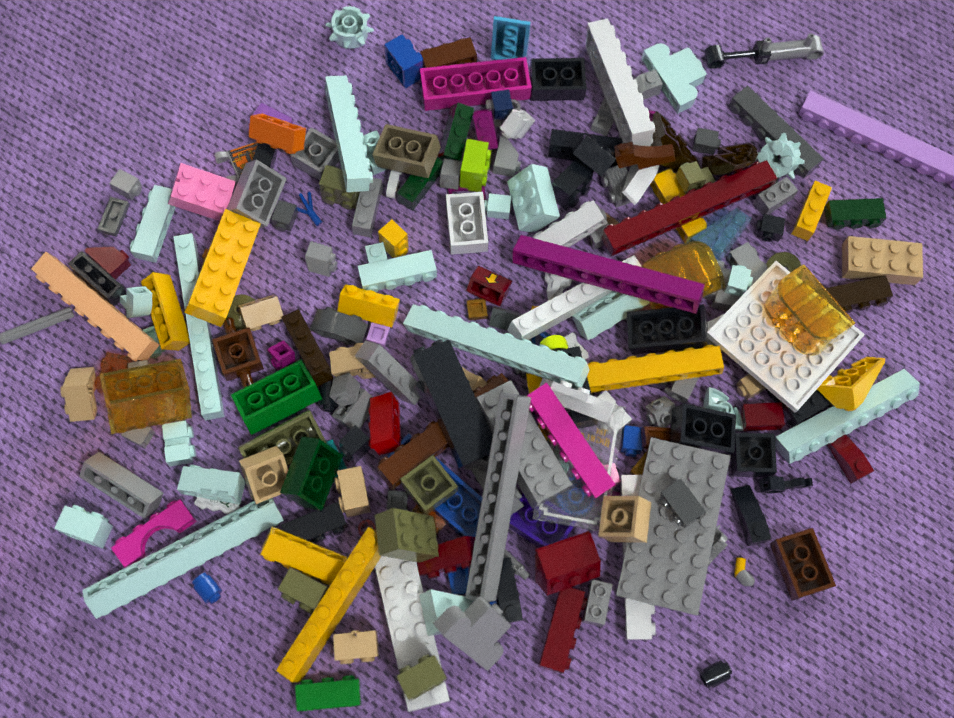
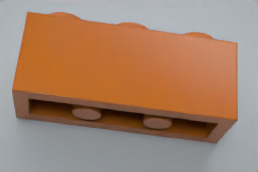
M263 113L250 116L249 138L255 139L257 143L269 144L271 148L283 149L289 154H295L297 151L304 150L306 128Z

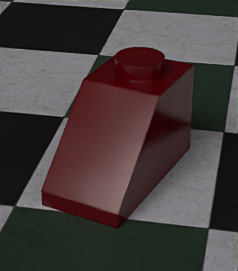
M93 247L84 250L94 262L115 280L131 266L128 261L130 257L123 250L118 251L115 247Z

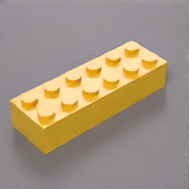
M224 210L184 313L219 327L223 325L261 223L230 210Z

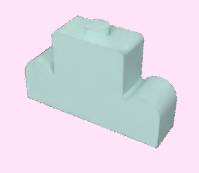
M659 43L645 49L641 59L649 71L656 69L663 83L661 90L678 114L693 106L697 97V89L695 87L703 83L706 71L702 67L701 61L695 57L690 48L669 55V47Z

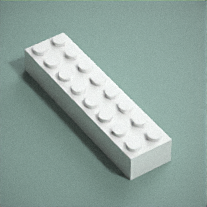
M608 19L589 22L587 25L585 47L623 143L633 141L635 145L651 146L653 144L652 136L655 132V125L649 119L648 108L644 107L643 96L637 90V81L632 78L630 65L627 66L626 55L620 49V40L615 37L614 26L610 24Z
M382 556L375 569L398 669L400 670L409 664L412 668L419 664L418 659L426 654H429L430 657L435 655L441 666L434 635H427L419 597L424 592L417 563ZM445 682L410 702L405 695L408 712L450 702Z

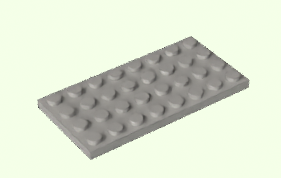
M651 438L638 496L651 502L647 543H627L616 596L698 616L730 455ZM680 478L706 511L702 517L685 529L682 525L678 526L672 518L674 515L669 508L665 509L659 500L661 499L660 493Z

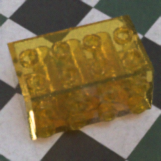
M181 358L99 374L111 434L124 433L130 430L144 429L150 426L192 418L190 391Z

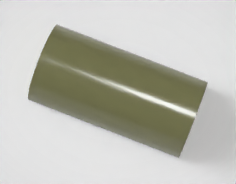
M308 410L238 446V449L243 458H247L277 446L283 453L288 466L292 463L302 437L321 439L325 443L326 441L311 411Z

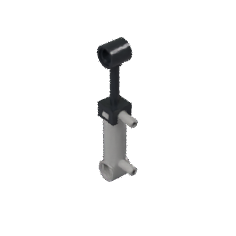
M810 33L806 39L771 43V38L767 37L765 40L756 41L753 49L747 51L724 53L721 45H711L705 49V57L708 68L715 69L724 66L726 59L754 57L755 64L757 65L783 59L805 57L808 60L819 59L824 55L820 36Z

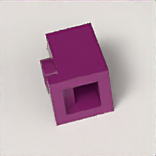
M284 340L267 349L272 357L270 359L271 364L278 371L295 363V352Z

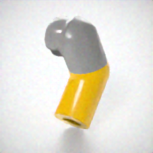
M737 557L734 570L735 578L743 586H753L755 579L745 570L746 559Z

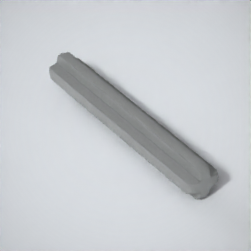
M67 307L0 333V343L6 344L73 318V310Z

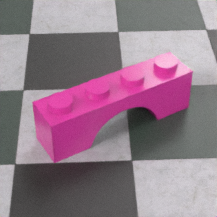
M181 499L170 502L166 506L167 509L161 513L153 514L149 518L150 521L144 525L136 526L132 530L133 533L127 537L123 536L115 542L111 549L124 568L146 557V543L155 532L162 529H172L182 533L197 522Z

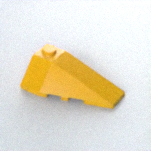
M865 357L851 364L849 369L838 370V375L833 377L829 375L817 390L836 408L854 411L864 402L885 363V358Z

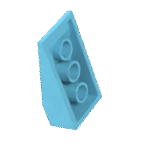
M494 16L491 59L502 60L527 57L531 22Z

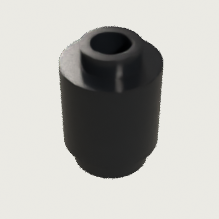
M325 382L319 388L322 397L319 400V408H322L324 412H333L334 409L338 408V404L330 397L332 382Z
M719 660L704 668L703 672L699 674L706 688H714L730 680L732 670L727 662L723 663L722 660Z

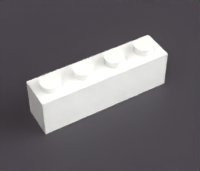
M594 200L582 204L577 211L566 214L565 218L561 221L550 224L549 228L545 231L534 234L533 238L569 248L606 225L607 221Z

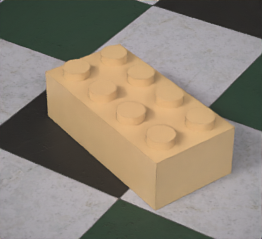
M848 236L842 244V278L867 280L886 276L889 283L916 285L923 278L922 243Z

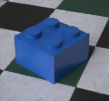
M402 34L384 44L386 64L403 87L406 89L420 81V68H423L422 62L424 60L422 55L414 50L412 42Z

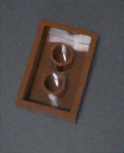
M813 528L776 539L769 543L792 601L836 586Z

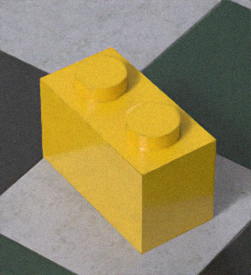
M391 219L378 231L379 243H384L385 251L392 258L405 256L409 249L408 234Z

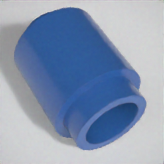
M202 573L193 580V589L205 604L209 602L213 604L221 598L220 593L222 589L210 575Z

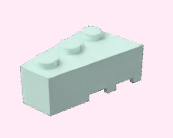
M190 465V467L183 466L177 490L183 495L240 505L246 482L239 472L222 471L214 468L204 469L197 465Z
M432 589L420 594L427 635L441 634L433 623L447 608L458 606L464 612L474 601L464 596Z

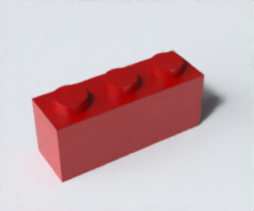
M389 392L370 398V407H368L370 422L368 423L370 430L369 445L379 456L393 452L401 445L400 404L393 393Z

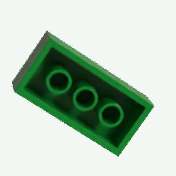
M302 359L231 394L251 435L322 399Z

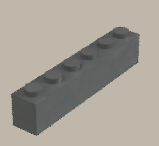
M748 85L732 97L729 104L731 111L734 114H738L743 119L744 124L750 126L759 138L765 140L768 137L775 141L780 138L782 133H786L788 141L801 143L799 146L800 158L805 162L804 164H799L794 171L797 175L805 178L819 167L824 158Z

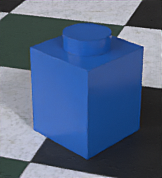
M627 425L623 427L620 452L625 453L629 457H636L637 454L640 455L643 449L640 430L642 427Z

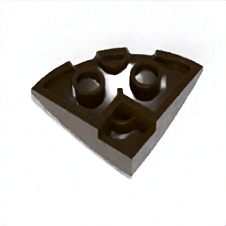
M656 111L652 119L655 125V132L652 136L653 144L651 146L673 144L676 160L661 165L678 171L682 164L697 161L700 169H702L696 156L692 155L691 151L686 147L688 144L680 134L677 135L671 127V123Z
M749 142L718 147L717 155L702 157V168L708 167L713 175H722L740 170L753 164L758 159L757 148Z

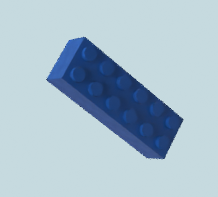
M408 433L401 441V445L405 446L408 444L412 435ZM394 451L389 453L388 458L394 454ZM435 457L458 486V492L432 512L460 537H476L482 497Z

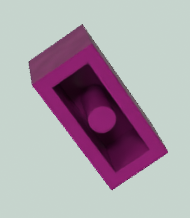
M492 108L474 111L473 118L478 141L489 142L488 149L498 148L499 142Z

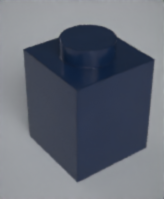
M509 89L491 92L490 102L494 120H506L513 110Z

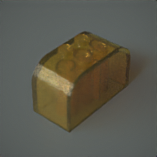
M692 241L686 244H678L672 250L657 253L655 257L650 258L642 265L643 268L705 284L703 297L726 288L723 273L714 253L703 242ZM649 301L651 309L671 308L670 306Z
M804 264L782 278L765 301V312L773 325L781 331L787 342L791 343L797 351L804 355L815 356L822 353L840 340L855 325L852 318Z

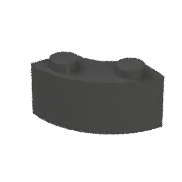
M326 307V309H317L310 330L321 337L354 346L357 343H362L368 324L363 322L362 318L357 315L349 316L337 312L333 308Z

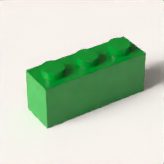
M355 675L343 676L341 681H334V677L322 678L321 683H313V679L301 680L300 685H295L297 712L362 706L360 680L355 679Z

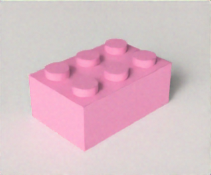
M181 163L168 204L220 221L224 210L229 205L236 181Z

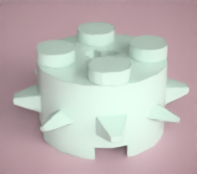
M354 6L343 7L341 11L335 10L331 19L332 22L326 23V26L332 28L333 31L329 40L335 41L338 45L347 49L361 47L365 44L368 32H374V29L367 26L370 15L362 14L360 9Z
M782 133L780 138L775 141L766 137V145L760 152H757L758 161L760 163L768 161L778 178L775 183L785 175L794 179V171L799 164H804L805 162L800 158L799 146L801 143L788 141L786 133Z

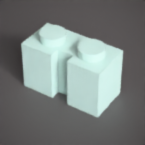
M186 420L162 424L166 463L169 466L193 463V457L196 456L195 446L191 445V438H194L193 427L189 426Z

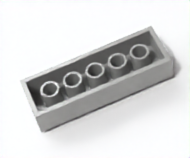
M511 380L476 398L492 435L494 434L500 393L519 395ZM529 412L517 483L533 509L567 491L572 486V483Z

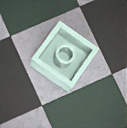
M73 505L72 508L64 506L54 529L68 537L103 549L113 526L108 523L109 519L93 511L90 515V512L85 511L84 508Z

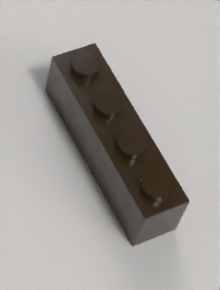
M886 276L814 291L832 308L842 314L850 313L853 309L857 308L860 311L866 310L875 304L877 307L884 306L893 297Z
M297 309L282 316L285 328L316 386L332 380L333 375L300 310Z

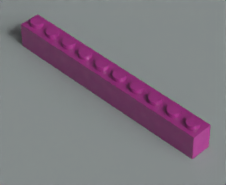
M520 235L513 248L514 264L695 314L703 297L705 285L703 283L532 237Z

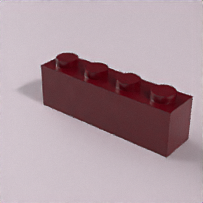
M571 587L559 591L538 667L563 674L565 670H569L571 658L568 657L570 649L574 650L577 640L574 637L575 629L579 630L582 618L579 617L580 610H584L587 603L584 591Z

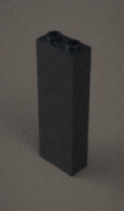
M440 339L433 342L432 346L427 349L423 346L414 350L410 361L458 467L461 468L490 455L493 435L450 340L443 342Z

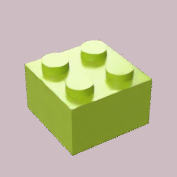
M467 139L460 172L461 188H467L468 191L481 192L482 186H486L491 150H488L489 142Z

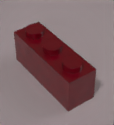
M463 536L438 544L439 556L423 562H417L419 576H428V579L440 577V573L443 572L445 574L457 572L456 568L462 567V569L470 568L476 537Z

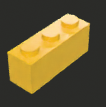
M816 180L814 181L807 193L792 230V235L809 241L815 232L832 187Z
M345 284L339 296L337 312L349 316L357 315L362 320L392 328L397 318L400 299Z

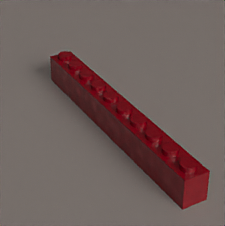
M767 160L761 163L759 161L755 162L745 170L742 168L731 176L725 175L721 177L717 182H708L698 190L692 189L682 197L676 196L672 198L668 203H659L649 211L643 210L633 218L627 217L623 219L619 224H610L604 228L601 238L610 255H616L773 186L778 178Z

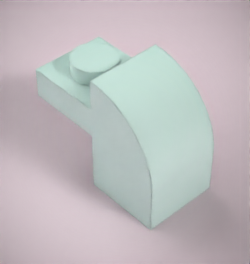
M146 286L127 288V295L120 296V303L127 310L126 317H143L151 314L152 292Z

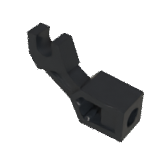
M768 476L759 479L761 493L773 494L785 492V489H800L813 486L812 478L804 479V477L784 481V477Z

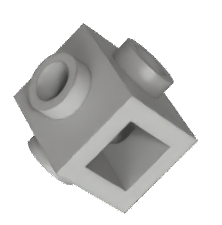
M666 396L656 399L645 406L647 411L646 419L650 425L653 424L656 427L664 428L671 424L672 409L675 408V404Z

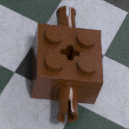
M228 318L230 326H228L226 319L223 323L226 335L212 339L226 381L240 378L242 387L245 388L248 384L254 383L251 373L263 370L264 367L250 327L237 331L234 319Z

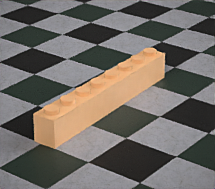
M45 252L31 268L37 274L35 277L44 284L47 282L49 284L48 288L55 294L60 293L62 295L61 299L68 305L73 304L75 306L74 311L81 316L86 315L89 318L87 322L95 328L99 326L102 329L100 333L108 339L113 338L115 340L113 344L121 350L126 349L129 352L127 356L135 362L137 360H148L160 344L142 331V329L55 256Z

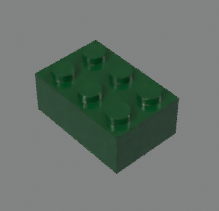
M302 437L280 493L304 508L322 511L343 455L321 439Z

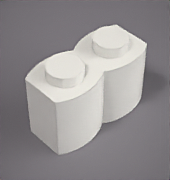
M513 109L500 126L501 133L508 139L523 138L535 122V119L523 110Z

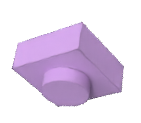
M372 322L366 341L385 347L390 327Z

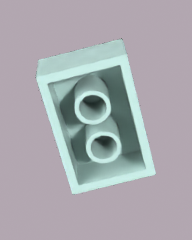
M531 164L507 181L519 231L535 233L560 217L547 167Z

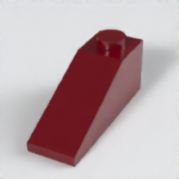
M846 434L836 439L833 443L827 444L850 484L874 472L864 453Z

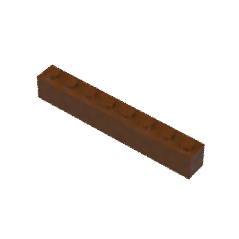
M502 373L497 377L494 375L487 380L485 386L482 388L480 386L477 387L473 393L477 398L508 382V379ZM438 421L429 423L424 432L421 434L419 432L410 438L408 444L405 446L403 444L395 449L392 456L389 458L386 456L379 461L377 473L391 490H394L401 484L400 479L426 459L432 455L437 457L449 448Z

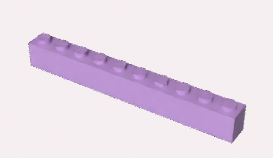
M810 90L798 113V116H801L803 120L814 122L822 129H829L837 136H844L855 144L864 145L870 151H877L887 159H894L905 167H912L918 173L927 174L933 177L935 181L949 184L954 189L953 155Z

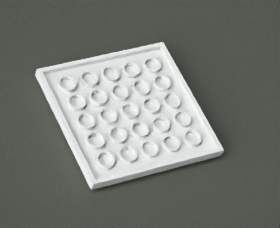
M777 261L761 275L707 332L708 339L715 345L720 346L722 351L794 413L801 408L865 335Z

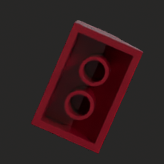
M589 531L535 549V582L547 596L600 577L601 560Z

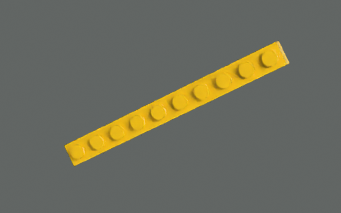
M706 345L700 349L686 348L679 352L670 350L659 355L650 353L645 355V357L637 358V356H630L625 360L610 359L604 363L590 362L588 363L590 371L587 378L591 393L605 390L723 374L724 364L720 346ZM529 373L526 376L530 394L539 388L543 378Z

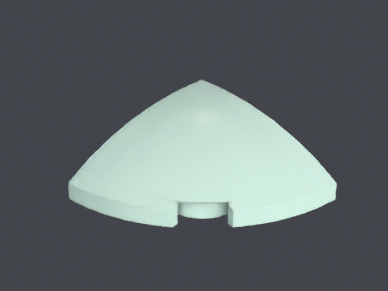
M708 387L703 408L735 414V431H742V418L737 407L733 408L727 402L729 397L723 392Z

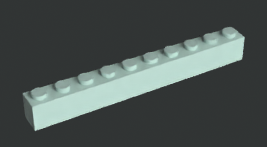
M192 233L173 237L185 309L201 270L197 244ZM186 314L201 415L205 421L225 417L210 323Z
M413 304L403 323L406 329L413 334L434 341L440 339L443 342L450 340L454 348L559 384L561 380L572 384L571 388L577 390L578 387L583 386L590 371L586 360L576 356L574 358L568 356L563 351L558 350L556 352L550 350L545 345L540 344L538 346L532 344L527 339L520 340L509 333H499L491 327L486 329L475 322H465L458 316L450 317L442 311H432L424 305L417 306Z
M273 498L258 504L253 501L83 589L84 602L96 619L105 616L112 610L127 605L131 600L146 595L150 590L165 585L171 579L184 575L192 568L203 565L211 558L222 555L232 547L239 546L242 542L258 536L261 532L271 528V526H277L280 522L284 521Z

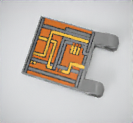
M257 142L229 151L215 153L217 164L230 160L236 175L227 176L226 178L236 181L235 186L239 181L245 164L253 160L258 145Z

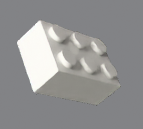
M483 192L446 194L451 255L488 252Z

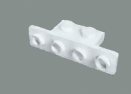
M546 378L542 379L539 387L548 383L563 407L608 423L614 408L613 403L589 395L590 390L578 387V390L571 388L572 384L561 380L559 384Z

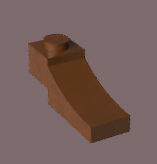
M632 141L615 146V158L619 169L637 164L640 170L676 161L673 144L640 146L633 144Z

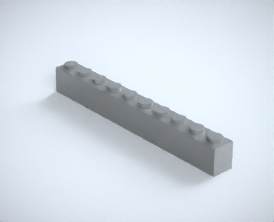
M500 393L465 597L473 601L479 596L487 602L496 601L531 397L512 393Z

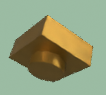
M475 299L466 301L469 321L488 318L486 300Z

